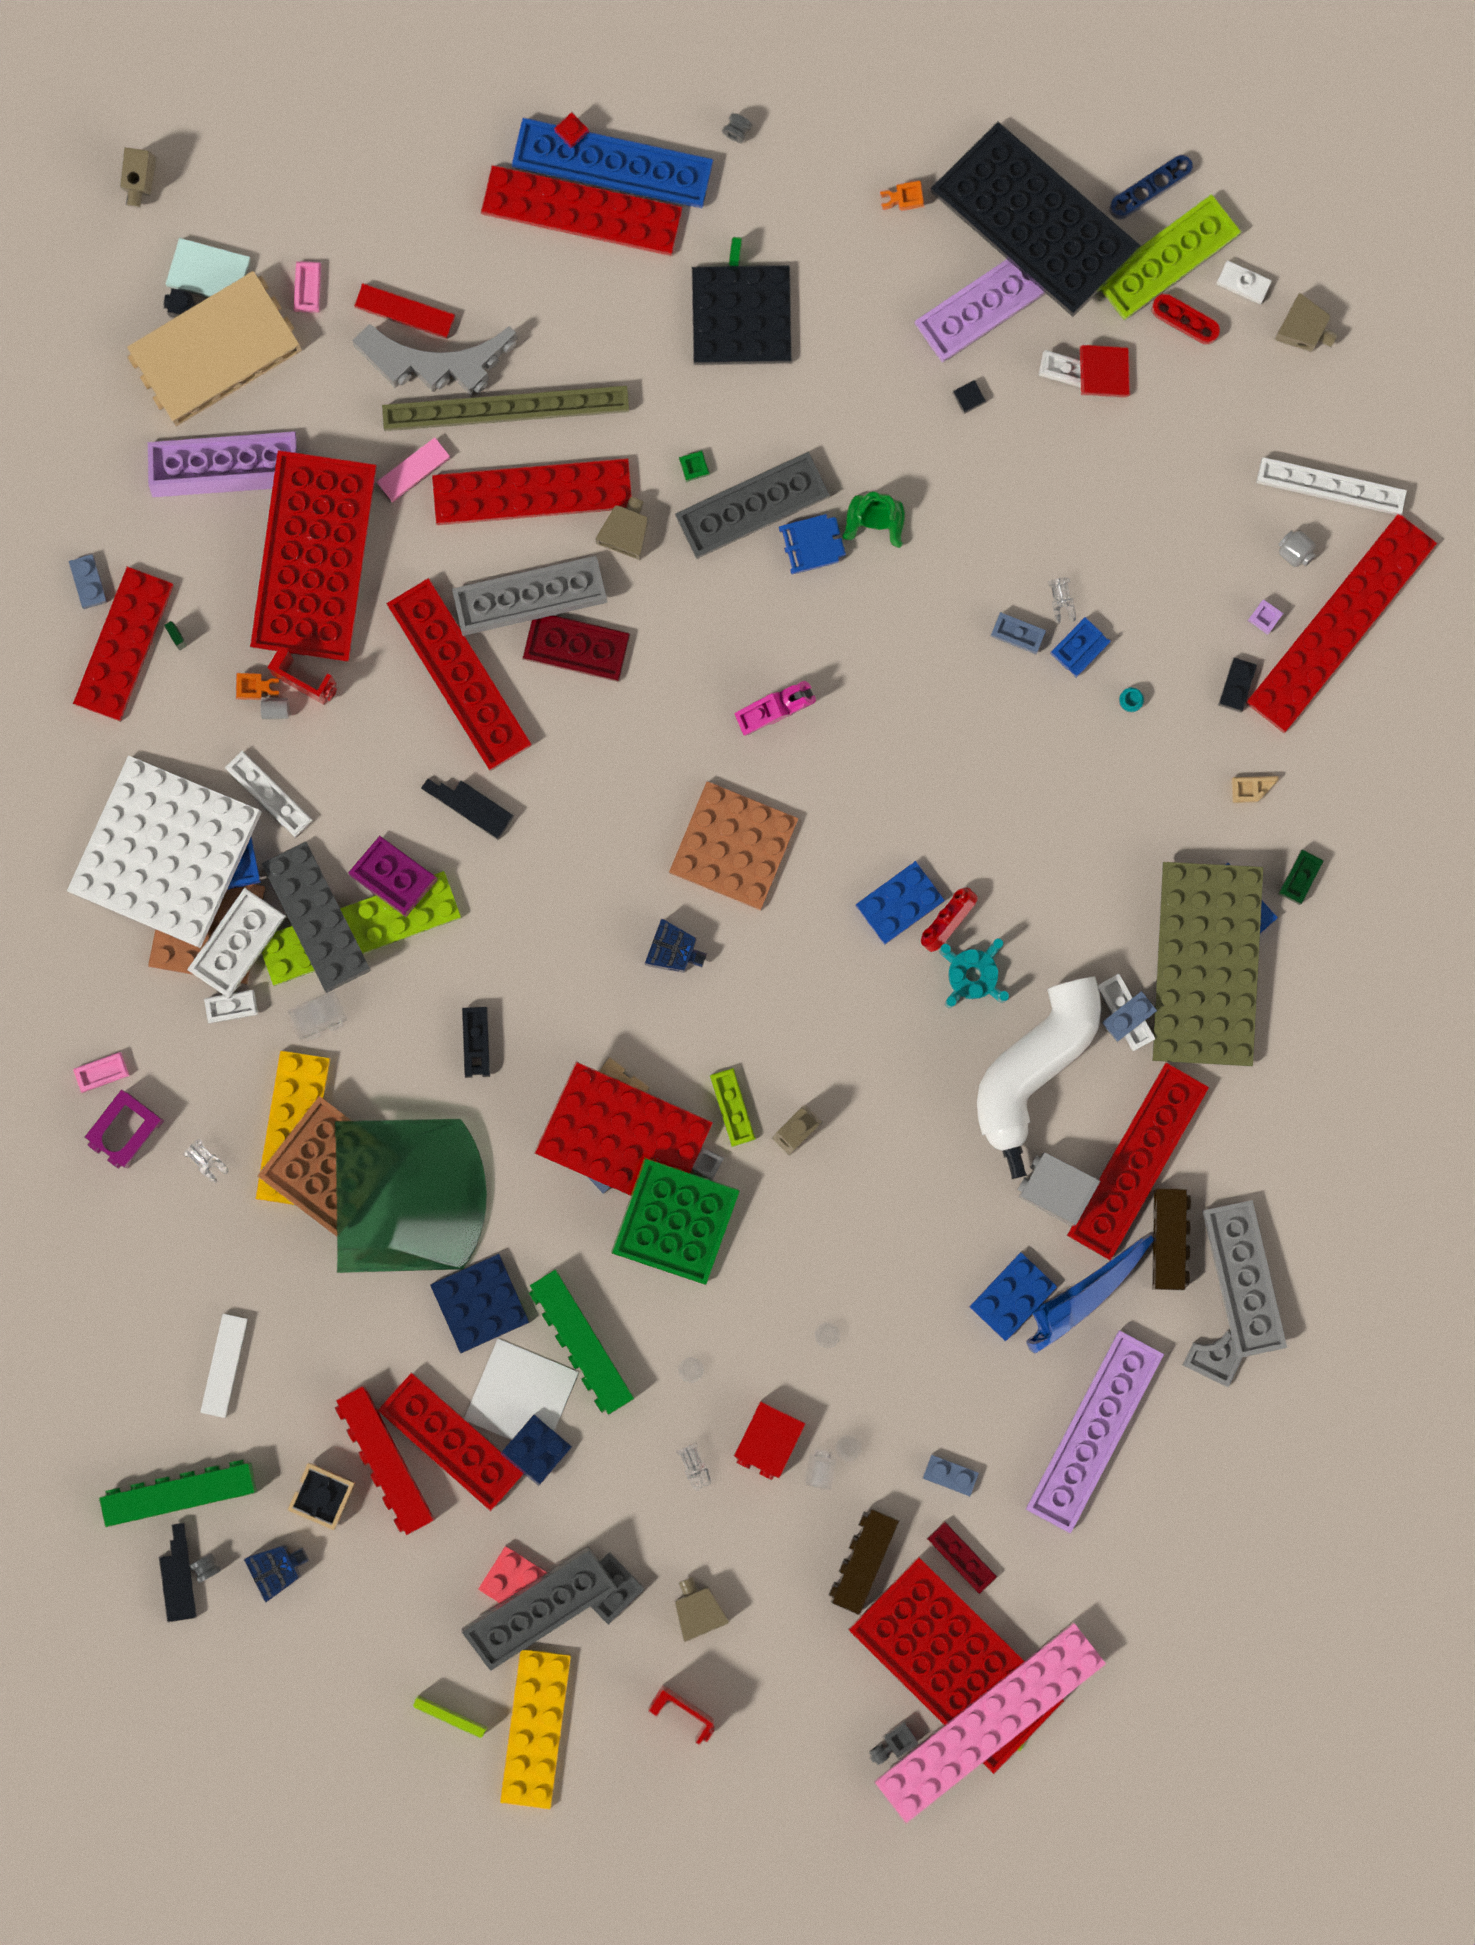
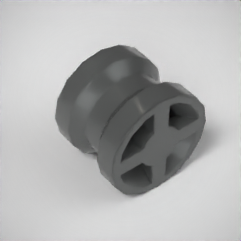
M731 113L729 117L730 122L723 127L722 132L729 139L737 143H743L745 133L751 129L752 123L737 113Z
M212 1553L189 1565L192 1570L196 1571L198 1583L221 1572L219 1566H215L213 1562L214 1556Z

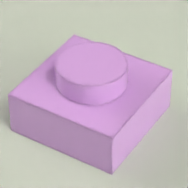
M1263 599L1248 621L1268 635L1283 613Z

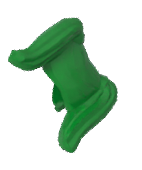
M877 492L855 495L848 507L846 529L842 538L844 540L854 539L860 526L877 530L889 529L891 544L896 548H901L903 545L901 535L905 521V510L902 502L894 500L888 494Z

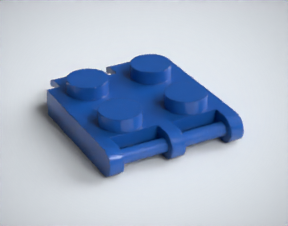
M824 514L778 527L779 531L783 533L786 548L784 550L789 555L792 569H790L791 575L839 563L838 558L846 556L842 538L833 540L834 536L840 535L836 517L827 519V515ZM787 531L790 532L791 540H792V543H793L792 546H791V544H790V540H789V536H788ZM793 552H795V554H796L797 563H798V565H799L798 567L796 566V562H795V558H794Z

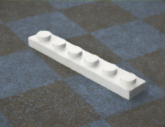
M1264 457L1261 459L1256 483L1393 515L1402 514L1407 490Z

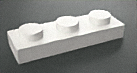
M1120 974L1098 985L1099 992L1111 1014L1132 999ZM1143 1021L1124 1036L1132 1051L1155 1040L1146 1021Z

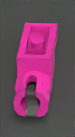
M801 681L780 692L771 693L734 713L743 735H750L767 725L775 724L814 704L816 697L810 689L812 688L810 684L806 681Z

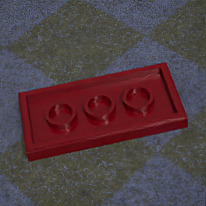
M555 615L534 619L531 621L523 660L619 682L630 633Z

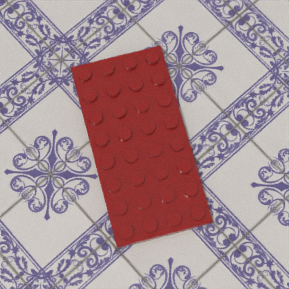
M278 450L251 636V648L277 651L281 646L291 654L349 662L377 465Z
M919 1556L848 1629L943 1725L947 1724L1024 1662ZM1061 1699L986 1759L983 1764L995 1774L1064 1700Z

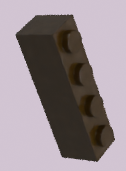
M1154 1189L1152 1290H1185V1285L1190 1283V1272L1186 1270V1260H1190V1245H1186V1235H1190L1191 1223L1190 1220H1186L1187 1210L1191 1209V1195H1187V1189Z
M872 1508L869 1509V1512H863L858 1524L862 1526L858 1536H853L848 1549L852 1550L849 1559H843L838 1571L842 1573L839 1583L834 1581L828 1596L832 1597V1604L860 1615L899 1520Z

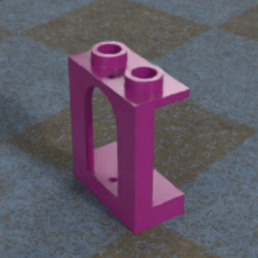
M121 1089L85 1135V1138L90 1141L87 1145L98 1154L101 1151L109 1156L107 1161L118 1169L121 1166L128 1169L130 1166L129 1162L156 1128H160L164 1120L128 1092ZM126 1105L145 1120L121 1150L112 1152L103 1145L102 1137Z

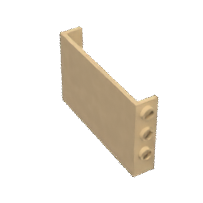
M254 271L127 346L131 353L127 358L133 368H140L144 374L140 376L147 390L152 387L156 394L152 397L160 410L165 408L176 427L302 351L291 332L294 330L292 323L287 316L282 318L279 310L282 309L275 296L269 297L266 292L269 289L267 283L262 276L257 278Z

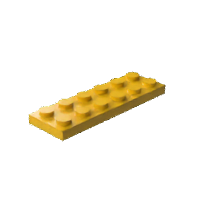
M280 1051L260 1171L318 1096L324 1099L330 1058ZM259 1178L255 1199L294 1205Z
M528 1649L520 1652L500 1803L551 1809L571 1655Z

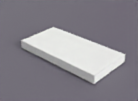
M244 888L187 970L230 998L286 916Z

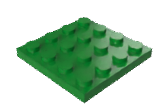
M644 1158L611 1253L706 1285L740 1190Z

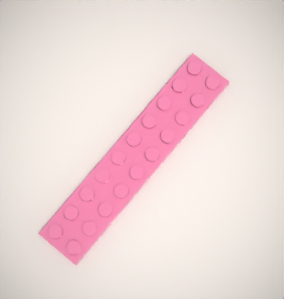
M1073 1622L874 1781L902 1819L906 1823L909 1822L1106 1663Z

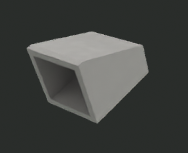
M1045 1152L1041 1157L1036 1155L1030 1166L1033 1171L1029 1179L1024 1177L1017 1189L1021 1192L1019 1198L1065 1224L1075 1226L1100 1181Z

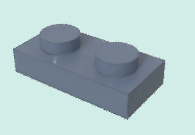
M93 554L69 561L82 608L88 609L108 603Z
M1000 612L990 637L1037 654L1046 630Z
M1141 991L1105 1019L1102 1024L1118 1042L1157 1010Z
M931 1455L923 1479L971 1496L979 1473Z

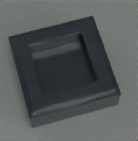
M975 380L953 391V395L963 414L986 403Z

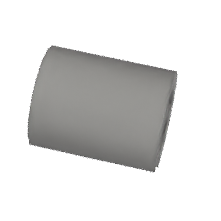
M261 698L262 720L289 719L288 698Z

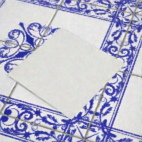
M497 1339L464 1419L469 1423L510 1440L515 1437L533 1414L555 1431L579 1372Z

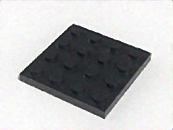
M790 265L692 267L694 365L791 364Z

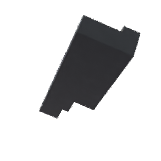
M429 778L421 787L423 791L497 840H499L514 818L513 814L462 780L455 790H452L443 783L439 786Z
M184 1523L171 1525L173 1540H169L171 1555L159 1557L167 1622L197 1618Z

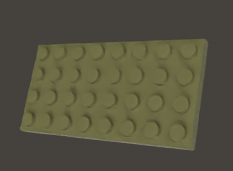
M1163 862L1155 1009L1157 1011L1154 1018L1155 1040H1153L1152 1061L1253 1066L1263 867Z

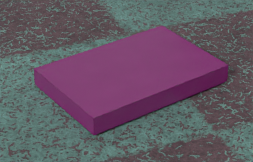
M380 835L348 872L350 877L405 917L409 915L438 880L436 876Z

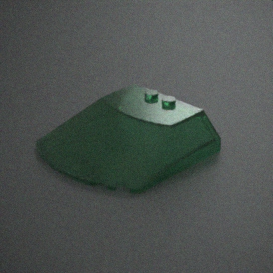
M461 1119L334 1121L336 1145L337 1273L463 1269L470 1260L479 1241L485 1219L487 1200L486 1178L482 1159L475 1140Z

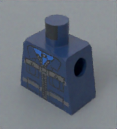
M661 919L645 965L685 973L688 963L702 968L707 953L694 949L697 938Z
M283 1545L245 1558L244 1561L264 1601L267 1602L301 1577L297 1567L308 1562L309 1558L303 1547L290 1553L287 1546Z

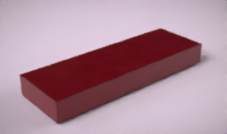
M945 1521L927 1537L928 1541L979 1594L997 1578L995 1573Z

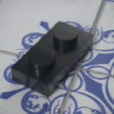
M1235 657L1232 659L1218 703L1219 706L1240 713L1243 711L1257 668L1256 664Z

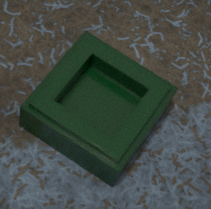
M172 621L166 623L164 627L179 651L187 647V643L175 623Z

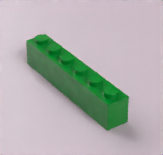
M553 1270L529 1285L532 1290L528 1293L535 1305L540 1303L545 1310L542 1313L544 1320L549 1327L554 1325L558 1334L554 1336L562 1348L567 1346L571 1355L568 1356V1359L575 1370L580 1368L584 1374L581 1380L588 1392L593 1389L598 1397L594 1402L600 1412L606 1411L609 1415L634 1400L635 1398L557 1270Z
M244 1459L229 1462L230 1467L221 1470L219 1465L204 1468L205 1473L195 1475L194 1471L179 1474L180 1479L170 1481V1476L154 1479L155 1485L145 1486V1482L130 1485L131 1490L121 1492L120 1487L106 1490V1496L99 1497L105 1527L257 1493L252 1464H245Z

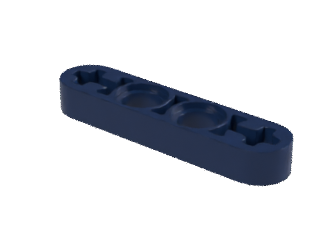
M1178 155L1116 195L1110 204L1111 215L1116 219L1127 218L1186 179L1193 168L1191 159L1185 155ZM1178 162L1180 165L1186 164L1185 172L1179 170L1172 176L1171 172L1177 168ZM1157 175H1164L1168 180V184L1158 186L1154 178ZM1138 188H1144L1148 193V197L1143 200L1137 199L1134 191ZM1130 197L1131 202L1126 205L1125 212L1121 209L1117 211V202L1122 205Z

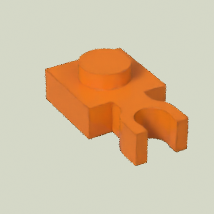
M921 181L897 184V192L880 191L882 198L890 197L888 203H881L883 210L891 209L898 204L900 211L925 207Z
M236 673V699L261 700V693H266L269 696H278L279 691L270 690L269 685L278 684L279 678L261 681V674Z

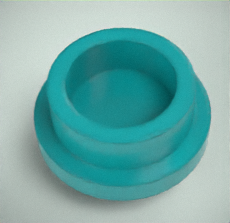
M1133 687L1123 690L1119 697L1120 706L1127 712L1138 711L1144 703L1142 692Z

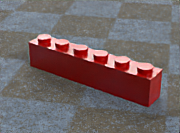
M362 1386L336 1400L338 1406L335 1407V1410L341 1421L344 1419L347 1421L350 1427L347 1429V1433L353 1443L358 1442L361 1448L358 1454L364 1465H370L373 1471L370 1477L377 1488L381 1486L385 1494L382 1496L383 1502L388 1510L393 1509L397 1517L394 1519V1522L399 1532L404 1531L407 1536L433 1522L435 1518L366 1387Z

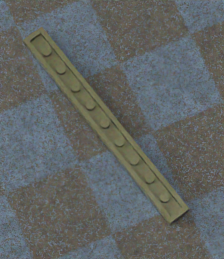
M627 386L382 405L384 431L629 412Z

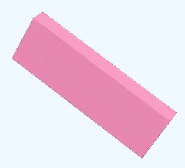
M434 437L378 480L377 484L393 503L448 461L450 456Z

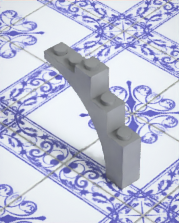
M369 324L352 342L354 347L394 388L399 384L401 386L404 385L411 378V373L414 372L432 392L437 388L440 390L445 387L450 380L449 377L452 376L472 396L475 392L480 393L488 385L487 381L489 378L485 369L490 370L499 361L498 357L504 351L508 353L515 347L517 335L508 326L494 338L476 347L457 352L435 353L419 351L400 345L384 336Z

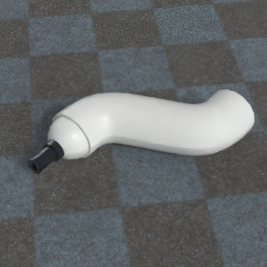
M1095 976L1048 988L1047 991L1052 1006L1050 1015L1003 1052L987 1069L979 1085L977 1111L982 1135H986L989 1143L996 1149L1001 1150L1004 1158H1007L1012 1176L1011 1179L1027 1176L1021 1154L1023 1153L1022 1145L1028 1136V1124L1031 1123L1027 1110L1029 1096L1078 1058L1091 1044L1099 1028L1101 1003Z

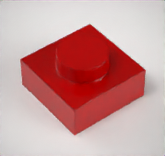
M573 112L554 128V131L570 148H573L589 133V129Z

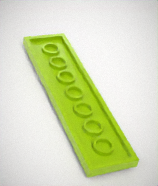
M445 871L434 874L438 880L407 917L400 914L378 896H373L340 908L362 953L365 954L461 919ZM293 926L277 931L262 951L273 986L315 972Z

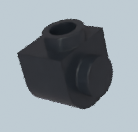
M171 288L170 294H166L164 298V309H167V313L171 318H176L196 305L191 294L184 290Z

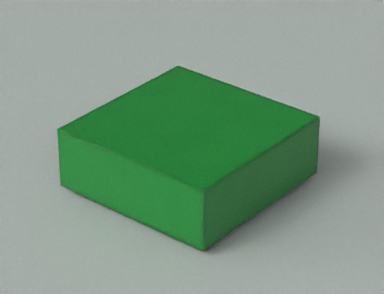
M732 238L729 266H739L742 238Z
M703 451L679 457L686 482L710 475Z

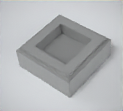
M702 1147L692 1170L713 1180L724 1158Z

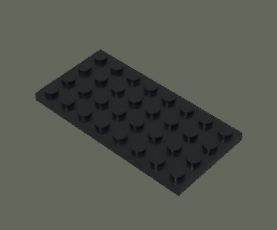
M999 121L930 188L934 196L1072 317L1141 250V245Z

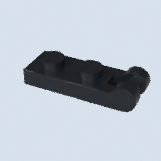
M488 1007L462 1008L465 1078H473V1075L490 1077ZM472 1058H481L482 1065H472Z

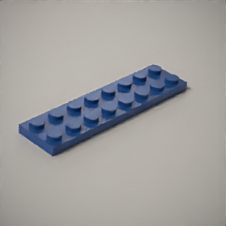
M522 118L512 167L703 209L713 159L591 132L585 135L573 148H570L554 131L557 125Z

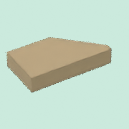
M1278 776L1233 777V803L1258 802L1279 780Z

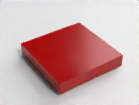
M1096 345L1080 346L1081 395L1124 398L1130 396L1129 348Z

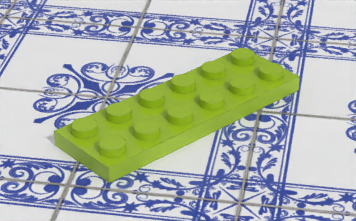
M1211 194L1143 244L1141 250L1101 289V292L1125 321L1238 237L1241 231Z

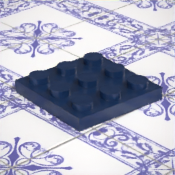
M500 1254L430 1284L460 1354L530 1323Z

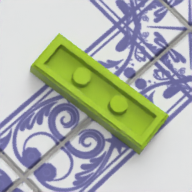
M734 1068L710 1075L731 1146L734 1147L756 1140Z
M418 1695L413 1704L414 1708L478 1738H482L487 1729L486 1726Z

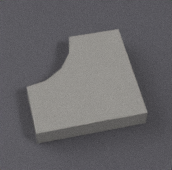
M1226 1331L1221 1339L1212 1344L1201 1345L1192 1343L1182 1365L1229 1387L1242 1358L1237 1359L1231 1333Z

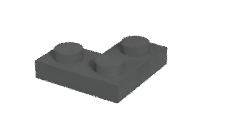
M610 1552L600 1563L617 1585V1590L591 1606L608 1625L645 1589Z

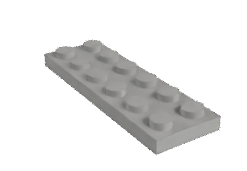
M597 556L452 589L463 636L608 603Z
M1253 1200L1204 1210L1203 1216L1237 1359L1287 1348Z

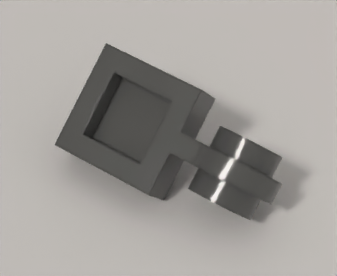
M902 1722L883 1735L888 1744L887 1746L883 1747L882 1744H879L869 1751L870 1759L872 1762L880 1765L890 1757L888 1753L891 1750L899 1758L919 1743L905 1722Z

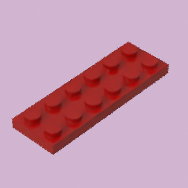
M126 567L73 701L75 706L121 722L173 590V583Z
M412 1372L377 1410L489 1511L493 1510L524 1474L501 1455L499 1449Z

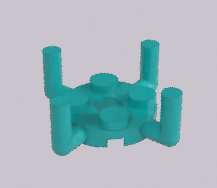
M995 939L985 952L970 949L956 955L951 951V947L948 944L941 946L939 949L940 955L951 963L948 978L953 992L945 1001L947 1008H953L961 997L965 999H980L990 994L1000 1003H1005L1008 1000V992L1001 991L996 987L999 971L993 960V957L1003 946L1002 939ZM969 968H976L980 972L979 980L975 982L968 980L966 971Z

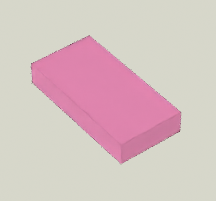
M296 262L295 312L319 313L320 262Z
M121 1052L73 1069L81 1093L130 1076Z

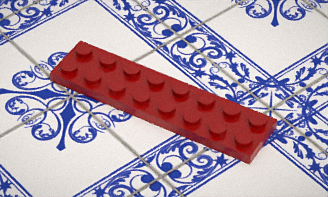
M494 165L491 166L481 209V215L672 256L682 214V207Z
M628 459L432 475L436 525L612 511L615 505L626 508L630 497H632Z
M429 578L386 603L489 771H492L532 746L469 642L462 635V631Z
M1164 1063L1098 1179L1100 1182L1075 1226H1071L1066 1236L1111 1261L1208 1091V1086L1172 1065Z

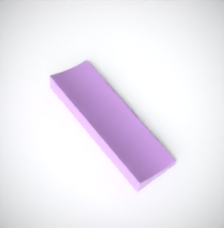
M296 432L148 442V483L152 498L272 489L277 452L280 450L297 453Z

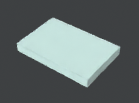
M179 238L166 286L209 298L247 274L251 259L248 256Z

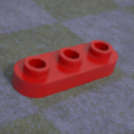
M1169 294L1157 296L1152 304V313L1157 319L1202 344H1212L1219 336L1220 327L1215 320ZM1160 306H1167L1168 311L1162 312ZM1182 317L1188 318V319H1189V323H1188V324L1182 323V322H1181V318H1182ZM1208 329L1211 335H1203L1202 330Z
M970 888L958 889L945 908L938 913L937 918L929 928L925 929L922 933L921 944L929 952L940 949L975 906L977 895Z

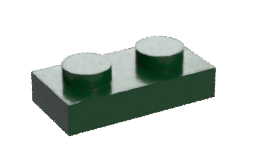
M1301 849L1278 894L1301 905L1324 860Z

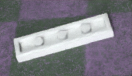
M243 750L225 767L295 838L313 821Z
M222 1314L200 1413L222 1418L227 1416L248 1323L246 1318Z

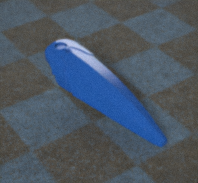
M1152 1235L1139 1239L1097 1271L1070 1289L1057 1295V1297L1040 1305L1033 1312L1038 1330L1035 1335L1026 1340L1029 1350L1035 1354L1073 1329L1102 1304L1136 1266L1153 1242Z

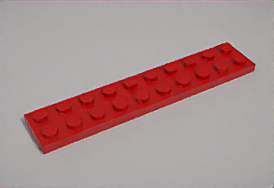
M1397 514L1246 701V704L1281 732L1285 733L1436 546L1437 542L1404 516Z

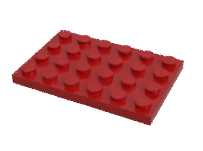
M576 1061L534 1153L631 1196L644 1158L690 1173L713 1122Z

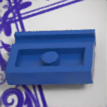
M1084 617L1050 654L1077 678L1111 641Z

